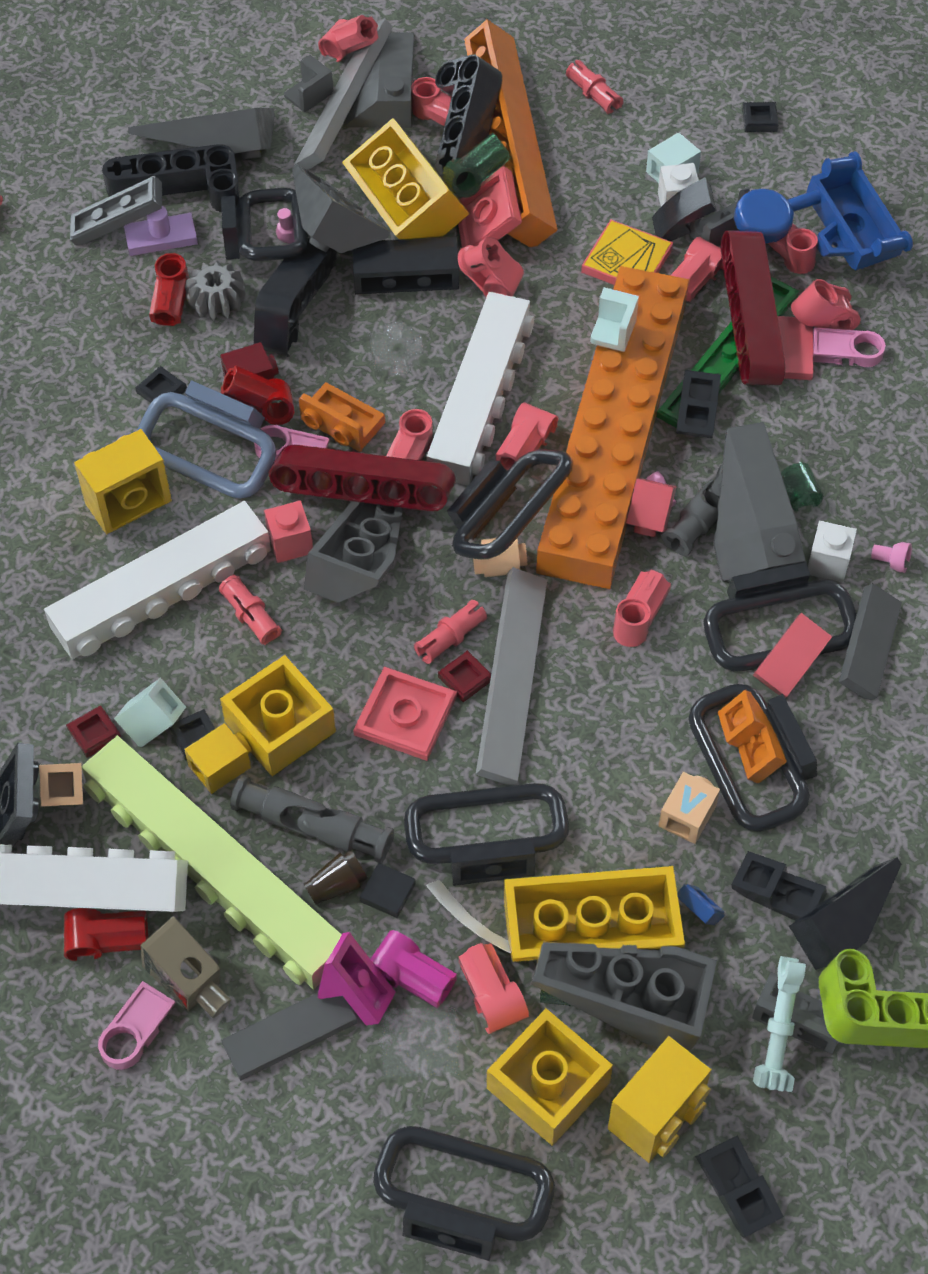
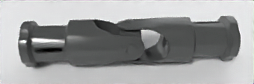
M722 464L718 468L715 481L711 479L705 483L680 512L678 522L672 528H667L662 533L661 538L665 546L681 556H688L696 539L700 535H705L718 521L719 511L717 509L721 493Z
M242 775L238 779L230 800L232 810H247L262 816V820L305 836L317 837L331 846L348 852L354 849L375 857L376 862L381 864L386 858L395 835L394 829L391 827H387L385 830L363 822L362 817L355 814L326 808L319 802L277 786L270 789L253 783L250 777ZM292 806L305 808L303 814L298 818V824L291 818Z

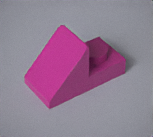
M343 933L324 965L318 998L325 999L343 996L366 1026L379 1024L396 991L351 933Z

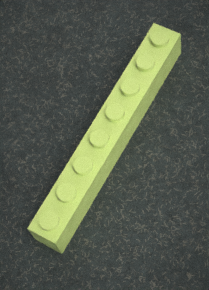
M118 735L81 766L86 783L83 785L86 792L98 803L102 800L109 803L113 807L111 809L112 815L122 826L128 828L132 824L140 832L138 837L147 849L175 851V860H188L187 875L197 883L195 886L197 893L210 905L215 901L218 902L226 910L224 912L225 918L235 929L242 931L246 928L255 936L253 939L254 944L266 957L271 958L275 954L285 963L283 970L292 981L298 985L305 981L313 990L321 983L324 965L342 936L341 933Z

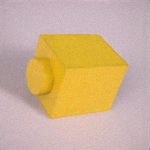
M225 723L184 749L188 766L211 794L251 768L248 754L252 750L249 743L240 732L233 734Z

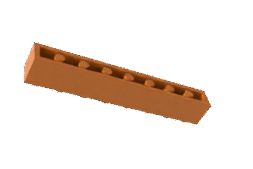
M487 19L470 33L464 41L467 55L476 54L498 69L503 76L487 141L492 174L503 166L512 171L522 223L507 234L528 247H537L558 230L514 37Z

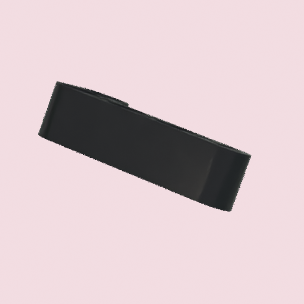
M476 54L445 62L438 70L435 79L436 86L452 96L435 162V170L440 176L462 189L470 188L480 174L503 77L498 69Z
M223 144L115 157L106 161L102 166L108 196H112L152 176H156L162 182V196L209 190L211 206L219 212H222L221 197L235 195L236 207L240 198L234 152L229 146Z
M308 238L307 249L301 255L284 259L261 288L256 299L254 344L261 342L265 351L290 357L288 351L292 343H296L298 340L299 317L327 280L337 259L336 250L329 248L328 252H325L309 242L310 238Z

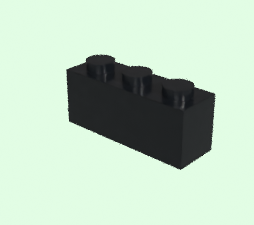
M457 237L380 240L352 250L355 295L459 289Z

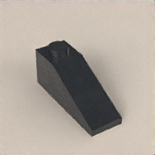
M898 857L873 866L789 925V928L815 970L827 967L841 951L845 949L857 950L868 941L902 865Z

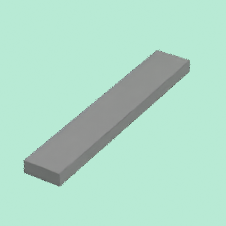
M385 18L377 23L378 39L373 44L356 50L352 54L295 162L298 166L309 170L324 161L392 31L393 26Z
M514 567L507 573L476 768V775L508 785H514L518 782L547 586V579Z

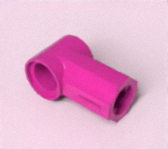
M389 931L370 958L385 979L391 982L392 988H397L399 985L436 1008L444 1002L457 980L456 973L422 954L415 942L398 931Z

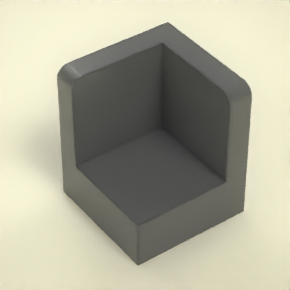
M311 55L300 61L302 81L284 92V97L304 113L326 99L333 92L332 71Z

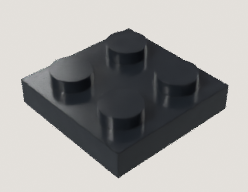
M17 742L0 769V844L12 845V848L18 840L23 839L27 826L30 822H35L38 814L39 801L38 798L33 797V786L38 779L39 763L34 761V745Z

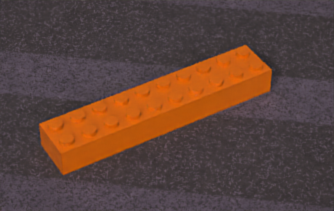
M620 266L613 290L639 296L637 320L625 352L599 345L596 347L566 453L573 460L572 471L553 494L537 549L536 574L606 589L611 588L628 525L626 521L636 479L641 476L686 307L689 279Z

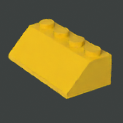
M394 118L342 162L399 240L444 236L469 215L466 208Z
M673 866L504 879V907L512 962L538 960L543 942L595 944L597 948H621L622 945H637V949L660 950L662 946L685 947Z

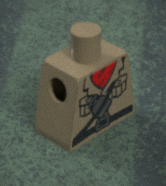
M174 916L141 944L142 967L188 1012L198 1003L212 1018H215L230 1004L231 999L218 986L220 983V967ZM183 961L198 975L197 978L188 979L183 976L180 969Z

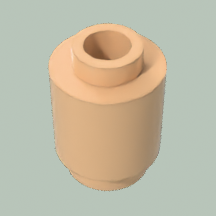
M496 538L482 539L480 544L490 543ZM516 539L505 552L496 557L485 560L473 559L475 575L484 574V577L505 576L513 567L520 570V566H527L526 544H518Z

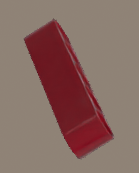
M725 231L721 241V257L742 383L744 385H781L785 376V358L763 233L757 231Z
M295 444L287 445L281 450L269 471L270 482L275 488L283 492L424 511L443 509L456 481L455 473L452 469L441 463Z

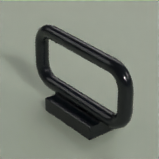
M271 188L250 191L239 198L237 207L235 195L221 197L222 233L226 260L240 259V253L243 257L253 261L283 260L301 255L307 249L308 233L302 228L295 189ZM266 202H291L294 242L278 246H252L250 207L254 204Z
M534 450L520 457L508 471L504 469L500 461L489 460L447 510L448 515L458 528L452 542L455 553L466 558L485 560L505 552L569 476L573 466V460L570 455L559 450ZM539 464L557 465L495 540L487 544L468 542L470 539L474 540L517 489L516 483L530 468Z
M806 561L734 576L727 589L729 599L715 603L706 612L703 621L704 632L711 654L720 666L733 672L757 669L771 650L743 656L731 655L727 651L719 628L720 619L723 616L819 595H829L835 599L844 623V630L841 634L832 636L819 655L847 648L850 642L857 616L852 598L847 589L835 581L815 580L808 582L810 572Z
M733 684L708 693L696 700L690 709L688 720L691 731L732 816L740 826L747 830L756 832L767 831L793 821L803 814L810 798L808 785L805 780L817 777V759L783 694L769 699V706H767L764 698L756 689L749 685ZM744 690L752 693L776 733L787 760L781 766V769L793 792L791 803L759 816L753 815L747 810L704 719L708 711L732 701Z
M531 783L420 797L412 802L405 811L404 829L409 851L417 860L427 864L451 863L453 886L535 876V853L556 849L564 843L569 833V821L562 795L555 788L546 784ZM541 799L548 803L550 807L553 829L544 836L440 848L428 847L422 840L420 818L429 811Z
M417 1126L399 1128L388 1136L382 1146L373 1177V1183L379 1197L385 1203L405 1210L402 1236L490 1261L496 1237L521 1242L532 1239L540 1233L548 1220L555 1194V1182L551 1172L543 1163L533 1158ZM417 1144L533 1178L537 1184V1192L529 1218L520 1223L511 1222L396 1188L391 1182V1175L399 1151L405 1145Z

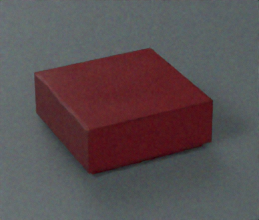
M467 650L438 671V678L449 689L457 691V697L464 703L490 683L491 673Z
M101 705L66 724L67 730L86 758L99 752L117 735L121 738V734Z

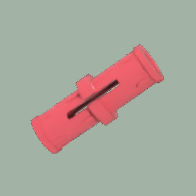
M575 60L577 66L573 62L568 66L566 76L582 89L583 95L587 99L591 97L607 114L613 112L610 108L611 105L616 110L621 108L623 98L607 86L604 77L593 73L581 60Z
M229 576L220 584L219 592L224 595L236 610V618L241 623L245 622L262 645H266L281 635L282 629L265 611V603L258 596L252 595L239 576Z
M470 600L466 606L450 618L444 617L441 619L435 630L414 644L417 655L420 657L426 652L427 655L423 657L422 661L430 664L450 646H458L463 642L464 635L487 619L484 608L481 606L475 611L474 608L479 603L475 600Z

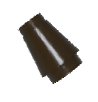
M351 850L344 855L339 852L313 875L310 880L303 884L315 905L322 901L324 902L361 888L360 883L367 880L368 877Z

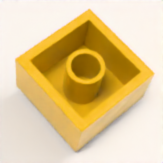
M142 429L129 435H124L117 439V441L97 451L90 452L74 462L85 504L106 535L172 501L163 458Z
M286 655L220 698L225 723L235 734L240 732L251 747V753L271 776L277 774L336 732L332 706Z
M545 1008L488 1068L487 1089L553 1146L610 1084L613 1064Z
M668 1036L612 1101L608 1130L648 1163L657 1153L664 1158L677 1143L679 1136L676 1133L681 1128L683 1122L686 1121L692 1125L705 1109L707 1103L704 1100L711 1091L707 1084L712 1069Z

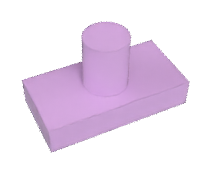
M163 206L162 209L147 215V220L129 223L124 226L130 256L198 244L192 214L185 213L168 216L167 210Z

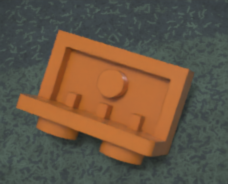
M327 382L322 385L313 397L303 393L299 398L301 420L308 427L315 430L319 429L332 436L339 444L350 446L359 452L362 451L385 424L384 413Z

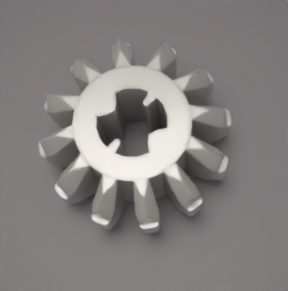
M218 260L214 266H208L203 262L201 270L192 269L190 279L186 280L185 289L188 304L191 309H196L200 318L209 312L210 317L214 321L217 313L222 312V315L228 319L230 309L240 311L241 302L245 301L246 292L243 277L239 271H235L232 264L221 267Z

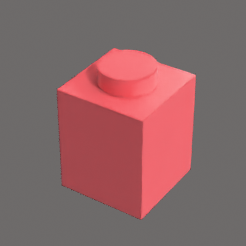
M643 478L636 479L626 521L627 524L635 525L633 532L655 537L657 531L664 532L666 530L676 486Z
M301 500L264 510L269 540L277 563L308 555L309 551L313 548L312 535Z

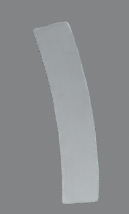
M440 880L426 885L436 899L458 921L479 937L511 953L508 940L493 933L473 918Z

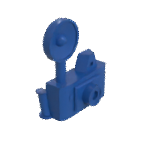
M856 151L851 152L848 157L831 160L826 158L821 167L822 173L811 177L807 193L786 199L774 190L756 189L744 194L735 208L734 221L739 231L762 232L765 243H772L781 240L788 234L793 224L795 211L813 206L826 227L817 235V249L822 257L844 256L849 266L855 271L900 256L902 251H910L913 247L910 234L906 230L901 231L864 174L861 157Z

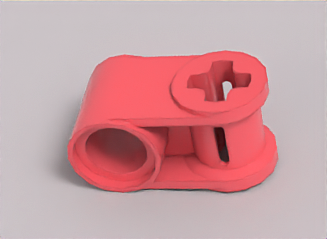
M489 237L483 239L478 246L469 245L461 248L458 253V264L461 271L479 287L486 297L488 292L514 296L524 275V270L505 251L499 241Z
M822 279L814 280L791 304L794 316L804 325L811 327L854 330L861 321L859 313L853 310L851 306L849 289L827 283Z

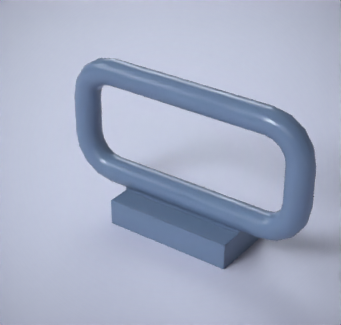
M192 380L185 391L187 396L169 392L153 399L137 429H142L150 441L151 433L163 410L168 407H176L254 442L261 448L260 459L250 479L243 484H237L154 446L163 458L166 468L234 498H247L260 490L274 464L276 448L270 435L260 429L265 417L255 408Z

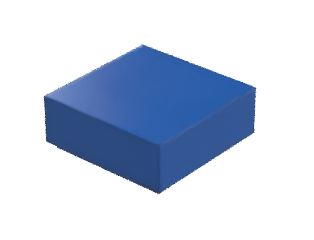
M684 884L677 892L678 899L705 924L715 926L725 916L724 911L699 887Z

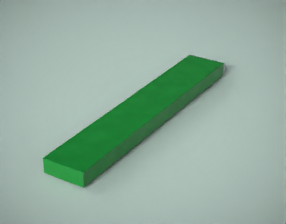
M771 277L777 316H783L792 302L798 297L799 290ZM732 321L691 369V371L720 374L719 393L739 370ZM683 380L658 409L656 414L657 418L677 428Z

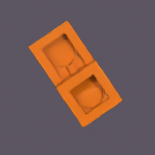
M744 690L718 711L726 742L738 748L748 780L760 783L787 762L772 725L751 692Z

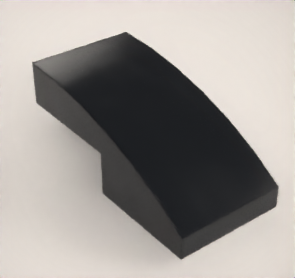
M706 177L678 192L657 210L652 217L657 237L668 241L676 240L691 233L690 222L716 211L712 187Z
M685 370L676 429L677 434L713 438L721 380L720 374Z
M750 851L747 852L731 884L733 890L747 899L795 921L822 903L827 895L826 886L787 873L786 864Z
M738 1135L695 1156L733 1224L743 1238L784 1217L764 1176H758Z

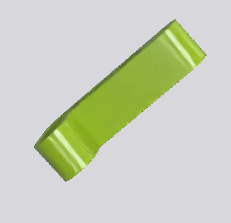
M854 949L841 951L821 972L819 976V990L827 1031L835 1040L845 1044L928 1048V993L876 990L873 969L869 959L863 953Z

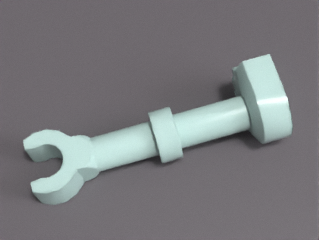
M780 957L778 964L779 991L774 1018H769L767 1030L771 1034L765 1064L756 1066L753 1082L758 1087H766L769 1090L793 1091L795 1078L782 1067L788 1036H792L795 1024L791 1022L795 997L803 982L806 964L799 963L797 958Z

